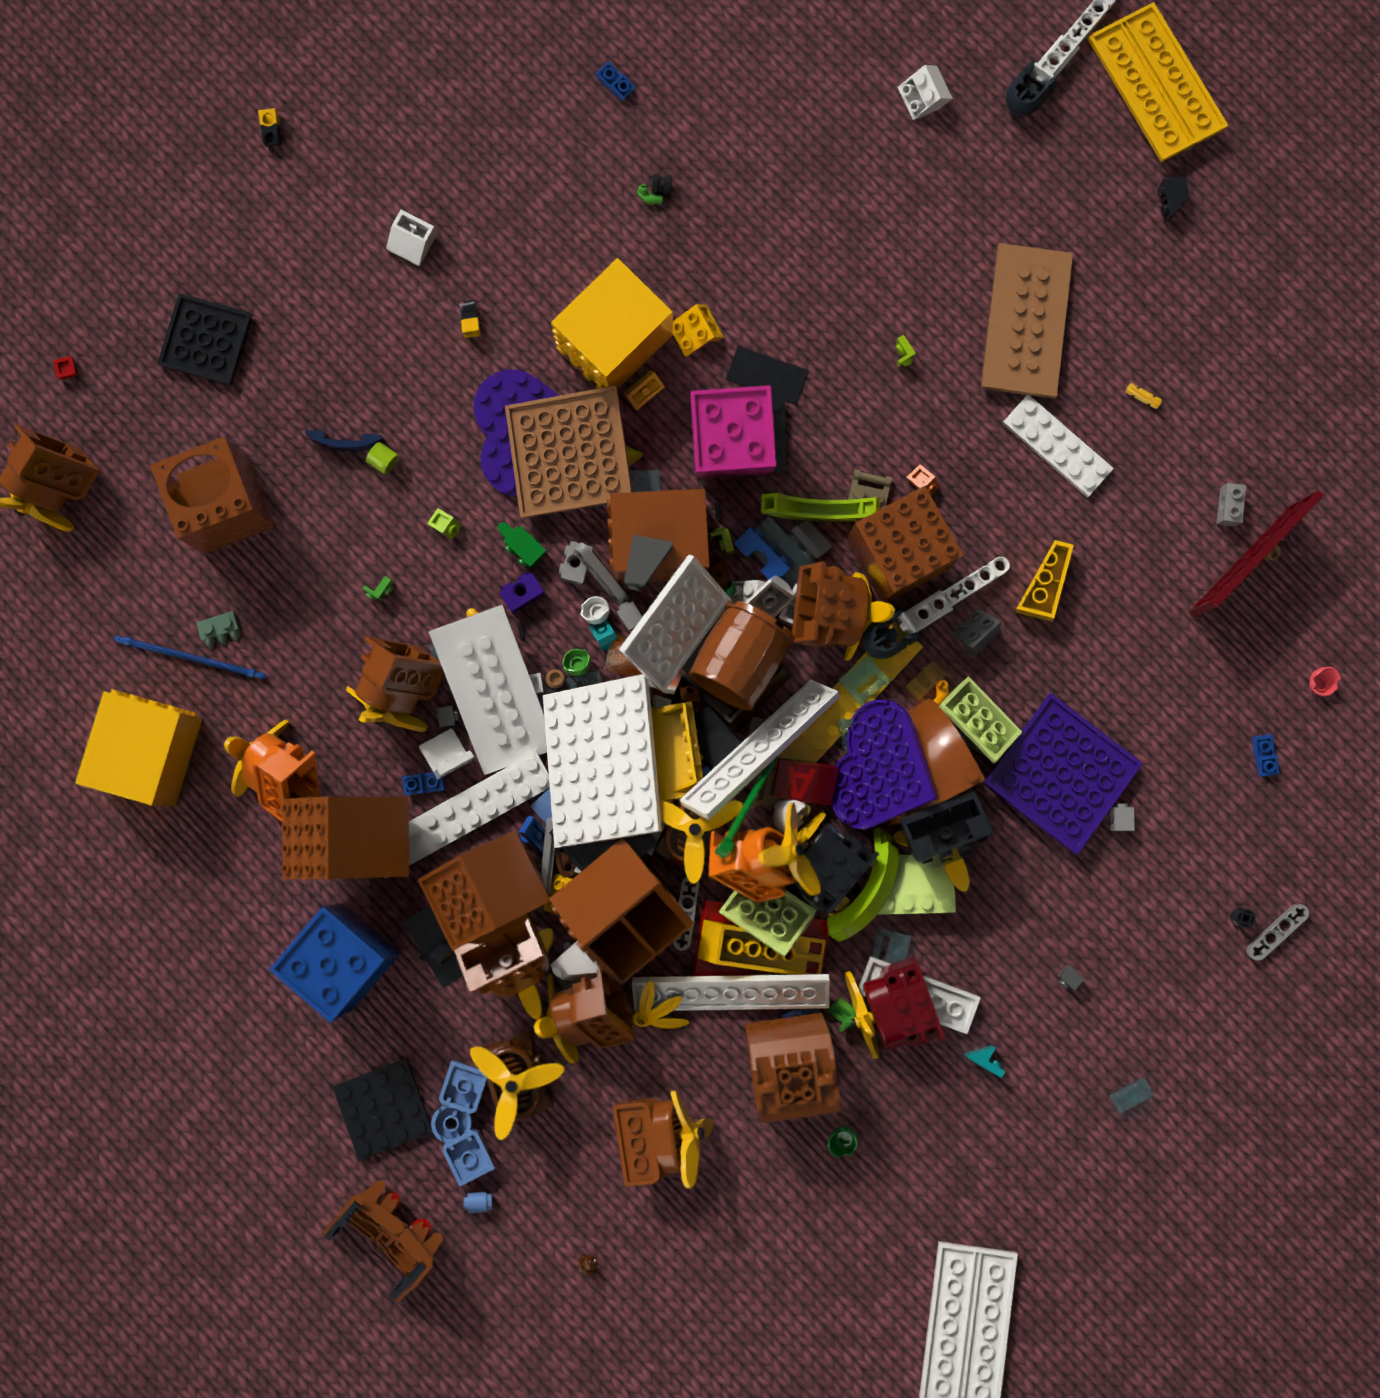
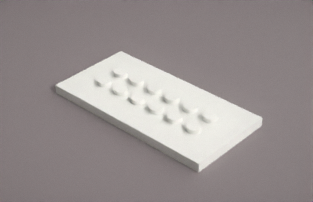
M503 605L429 631L484 775L508 767L537 751L538 755L546 753L544 713Z
M938 1241L919 1398L1001 1397L1018 1255L1016 1252Z

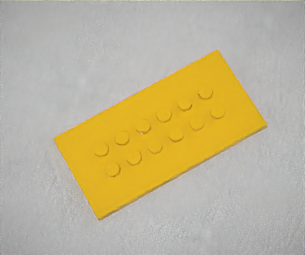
M1154 2L1088 36V41L1161 163L1220 133L1229 126Z

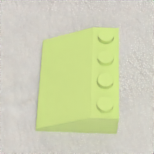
M969 676L955 687L939 705L941 710L993 763L1000 758L1022 733Z
M899 855L898 870L893 888L878 915L955 913L954 884L948 877L944 866L929 867L919 864L913 855Z
M734 890L719 913L785 957L807 929L817 910L785 890V896L761 903H756Z

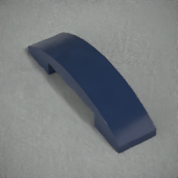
M305 430V434L317 444L337 451H364L372 449L377 442L385 443L383 436L377 434H362V441L328 439L325 431Z

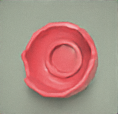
M1333 667L1318 668L1311 674L1309 681L1310 689L1318 696H1330L1338 690L1337 684L1341 680V676Z

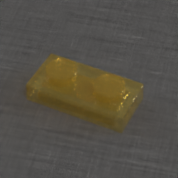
M932 661L905 688L919 701L946 673Z

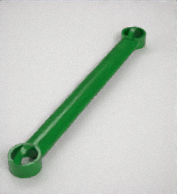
M780 754L761 771L726 837L717 846L714 853L720 858L724 859L732 854L734 849L733 840Z

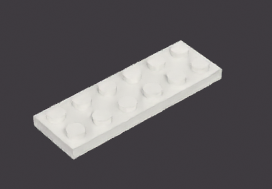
M1027 395L1002 423L1087 498L1114 469L1030 395Z
M872 956L869 957L858 987L862 996L866 997L863 984L880 977L882 968L891 963ZM924 976L940 1024L967 1034L981 999L980 996Z

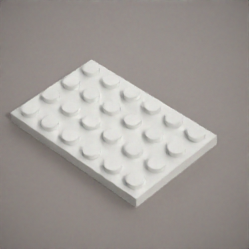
M689 554L619 650L659 691L664 693L723 612L727 602L731 599L699 561Z

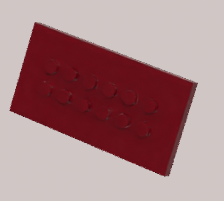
M1317 490L1291 504L1188 613L1196 617L1218 607L1248 577V574L1273 551L1275 546L1288 535L1289 531L1301 521L1324 494Z

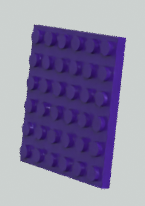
M1050 693L1022 729V733L1011 744L983 782V785L1073 854L1078 855L1143 763Z

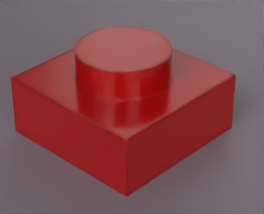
M68 356L53 360L57 379L63 380L78 376L74 357Z

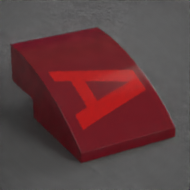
M778 758L771 796L805 803L831 805L839 768L831 764L814 763L807 760Z

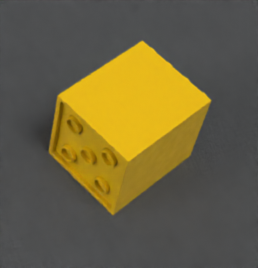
M617 258L551 322V331L554 334L553 338L557 345L556 349L563 356L566 354L570 358L569 362L576 369L579 367L583 371V376L589 382L593 381L597 385V389L615 385L619 388L673 335V311Z
M113 689L111 693L104 691L75 784L149 805L176 807L203 718L197 717L195 712Z

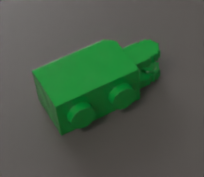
M505 522L499 523L497 528L499 533L505 538L503 540L506 544L504 548L511 555L515 553L519 557L518 562L523 567L527 568L529 566L533 569L548 554L523 527L512 529Z

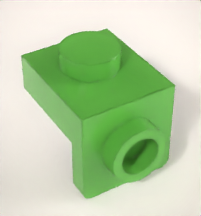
M384 576L375 591L367 586H364L363 589L367 591L365 595L373 601L376 598L382 601L386 595L389 596L393 591L394 582Z
M839 997L827 1011L842 1023L838 1030L843 1032L846 1028H852V1018L856 1017V1013L849 1003Z

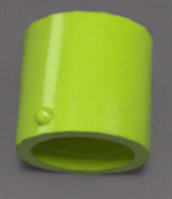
M377 442L369 451L366 462L384 475H387L396 465L399 455L381 442Z

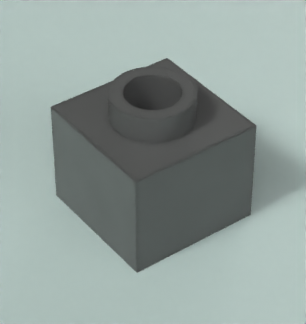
M453 706L436 708L440 728L457 726V721H460L458 710H455Z
M1068 964L1056 975L1060 979L1058 982L1066 990L1070 988L1075 991L1085 980Z

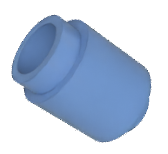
M487 1192L468 1193L467 1197H464V1210L468 1209V1213H485L487 1210H492V1194H487Z

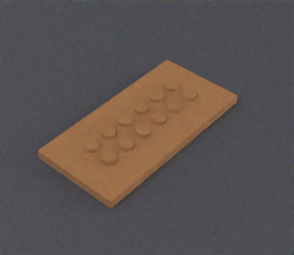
M1003 243L998 244L981 389L1053 399L1057 397L1073 253Z

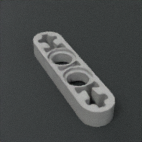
M579 543L573 549L576 556L611 599L621 605L628 598L627 594L588 546L584 543Z
M686 876L681 885L679 905L694 922L699 881L696 882V887H692L691 893L695 892V897L683 895V891H688V886L685 885V882H688L689 879ZM691 898L693 906L690 909L684 908L682 906L683 899ZM693 926L687 930L690 931L689 935L685 934L684 939L688 941L687 944L679 947L680 945L676 943V940L673 942L677 950L684 951L690 947Z
M1302 904L1290 906L1247 946L1246 953L1248 957L1253 960L1264 959L1308 918V908ZM1296 909H1302L1300 912L1302 916L1294 917L1297 914ZM1283 920L1289 923V929L1286 931L1280 928V923ZM1269 933L1275 936V941L1272 944L1266 941V936ZM1262 945H1265L1267 947V949L1265 947L1259 949V956L1253 955V953L1255 952L1253 950L1254 947L1260 948Z

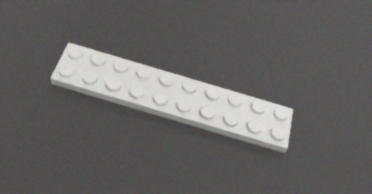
M810 679L680 799L681 805L710 820L840 698L839 691Z
M537 751L409 821V865L550 788L549 773Z
M829 974L632 977L634 1011L639 1009L640 996L648 981H653L655 988L654 1002L651 1009L676 996H681L682 1001L673 1011L829 1008Z

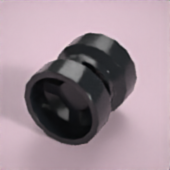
M653 174L652 193L658 194L663 192L665 195H671L672 176L666 175L661 177L659 174Z
M1237 908L1232 911L1230 919L1237 927L1250 928L1255 924L1256 916L1250 909Z

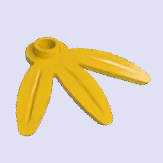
M648 981L640 996L639 1009L633 1015L634 1023L640 1027H646L651 1024L665 1029L680 1028L688 1025L689 1021L687 1019L660 1018L677 1008L682 1001L681 996L668 999L651 1009L654 1002L655 988L654 982Z

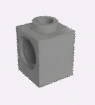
M627 601L618 607L617 615L629 633H631L643 616L633 601L630 603Z
M1116 804V807L1111 808L1110 831H1135L1134 807H1128V804Z

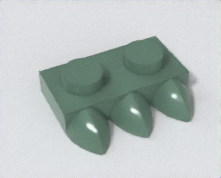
M234 611L196 622L201 641L211 650L215 646V638L224 646L227 643L228 634L236 642L240 638V628Z

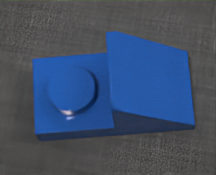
M528 816L519 831L522 835L521 840L524 845L543 855L545 829L534 817Z

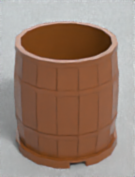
M729 600L725 605V612L715 623L702 648L699 650L698 656L689 671V676L701 688L718 699L736 708L752 711L754 705L774 677L787 648L792 647L795 637L787 627L784 626L782 630L775 625L777 620L764 611L741 601H737L734 605L732 604L733 601Z

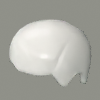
M594 596L588 598L581 605L582 610L580 614L589 624H602L609 616V603L602 597Z

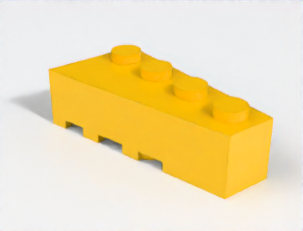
M1054 541L1016 608L1015 613L1051 622L1054 620L1073 544Z

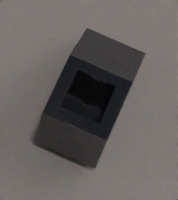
M1186 176L1163 179L1157 188V194L1161 198L1162 203L1161 215L1164 216L1165 222L1170 221L1189 195Z

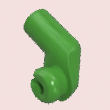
M645 184L638 187V196L645 204H662V195H652Z

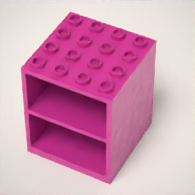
M771 385L690 391L696 479L772 474L776 467Z

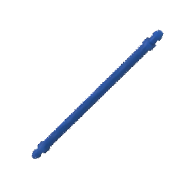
M119 635L114 638L117 643H124L128 647H137L229 672H236L249 676V678L254 679L256 677L263 680L267 677L265 673L257 672L256 669H246L225 662L199 657L194 654L138 641L131 637L124 638Z

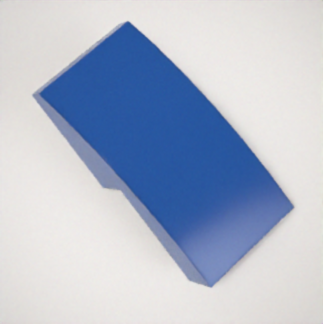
M610 61L595 74L622 101L636 88L623 73L621 75Z
M1273 735L1252 736L1253 753L1259 776L1279 774L1278 755L1274 751Z
M433 772L402 776L405 796L446 790L444 777L437 780Z

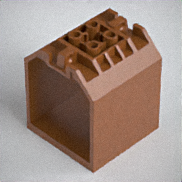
M518 830L463 853L418 879L452 951L551 902L549 899L551 897L544 886L545 883L527 847L524 846Z
M822 1013L745 1023L754 1096L760 1123L840 1112L835 1058L830 1032Z

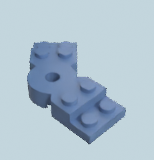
M452 1060L439 1096L442 1106L434 1113L431 1127L436 1138L445 1142L442 1152L460 1187L495 1169L496 1166L487 1150L488 1147L480 1130L472 1128L473 1119L471 1113L475 1112L479 1107L487 1077L479 1068ZM449 1118H454L457 1122V1126L450 1127L447 1123V1120Z

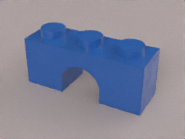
M749 527L734 544L746 557H750L757 550L762 551L767 557V563L760 571L768 580L775 575L782 579L792 569L789 565L791 561L785 555L781 556L776 551L778 548L771 541L767 542L763 538L764 533L759 528Z

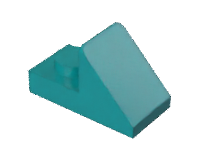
M607 620L602 624H592L589 626L602 651L619 643L616 634Z
M993 1045L966 1052L964 1055L1001 1078L1005 1073L1001 1068V1063L994 1059L989 1061L996 1049Z

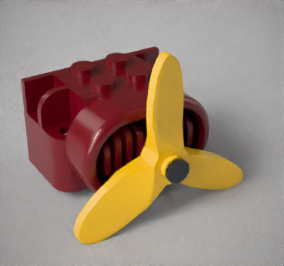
M914 956L885 966L880 971V977L863 984V989L871 1009L869 1013L850 971L845 972L846 984L857 1016L854 1019L852 1018L855 1030L861 1028L873 1059L879 1058L875 1030L872 1025L876 1023L886 1050L905 1044L916 1046L923 1043L926 1045L928 1041L939 1037L942 1041L946 1040L920 965Z

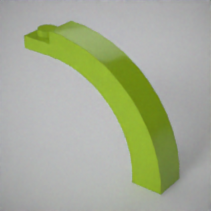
M771 493L762 494L761 514L804 521L806 519L823 522L860 521L880 510V498L878 497L851 500H819Z
M880 827L873 830L875 852L877 851L879 855L874 860L873 869L866 886L848 907L827 918L829 936L839 942L850 938L867 926L882 909L893 888L898 870V848L891 844L892 838L890 834Z

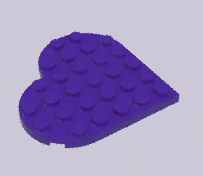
M514 369L499 371L489 376L478 388L474 399L476 421L484 434L488 436L481 452L483 473L492 487L500 493L511 497H517L505 406L560 396L531 374Z
M873 700L860 707L854 714L851 728L847 732L849 754L845 755L835 766L839 768L831 805L835 814L842 822H846L853 828L869 829L938 799L909 713L898 703L889 700Z

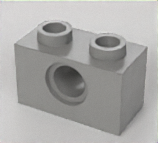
M1226 483L1220 487L1217 525L1236 527L1243 522L1246 485Z
M571 541L570 546L566 545L564 551L566 560L564 564L561 563L558 574L561 575L560 578L563 581L584 586L588 569L582 562L576 568L570 565L573 559H579L573 551L579 543ZM588 546V548L592 552H594V548L592 546Z

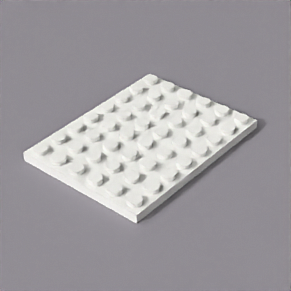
M641 674L543 695L554 848L661 832L662 825L648 679Z

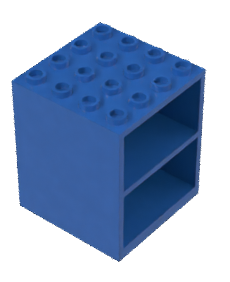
M343 903L323 906L269 970L331 1023L349 1014L399 956L400 952Z

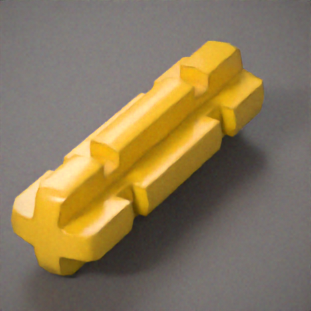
M1130 383L1125 391L1130 396L1134 395V398L1141 402L1149 403L1154 409H1157L1162 403V399L1157 396L1153 397V394L1142 388L1138 389V386Z

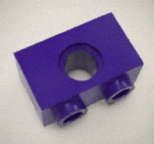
M532 572L530 574H522L518 577L517 582L514 584L510 582L501 588L502 591L499 592L512 614L545 595ZM520 587L526 588L524 596L516 594Z

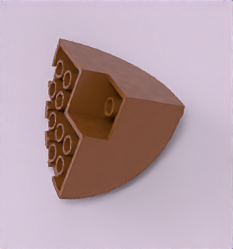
M930 698L922 700L907 712L914 723L938 799L887 821V827L900 823V819L940 804L985 780L953 723L938 704Z

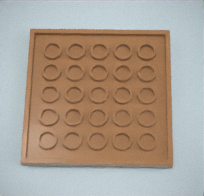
M616 385L505 406L520 518L524 519L607 504V499H610V493L632 492L618 387Z

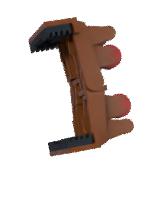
M378 1180L365 1192L354 1195L321 1234L328 1241H331L339 1230L348 1223L370 1241H374L405 1275L389 1294L398 1303L419 1284L433 1267L432 1257L442 1243L443 1236L436 1232L424 1242L431 1232V1225L425 1219H417L408 1229L405 1222L403 1223L391 1214L400 1205V1196L396 1192L387 1191L378 1200L385 1189V1183Z

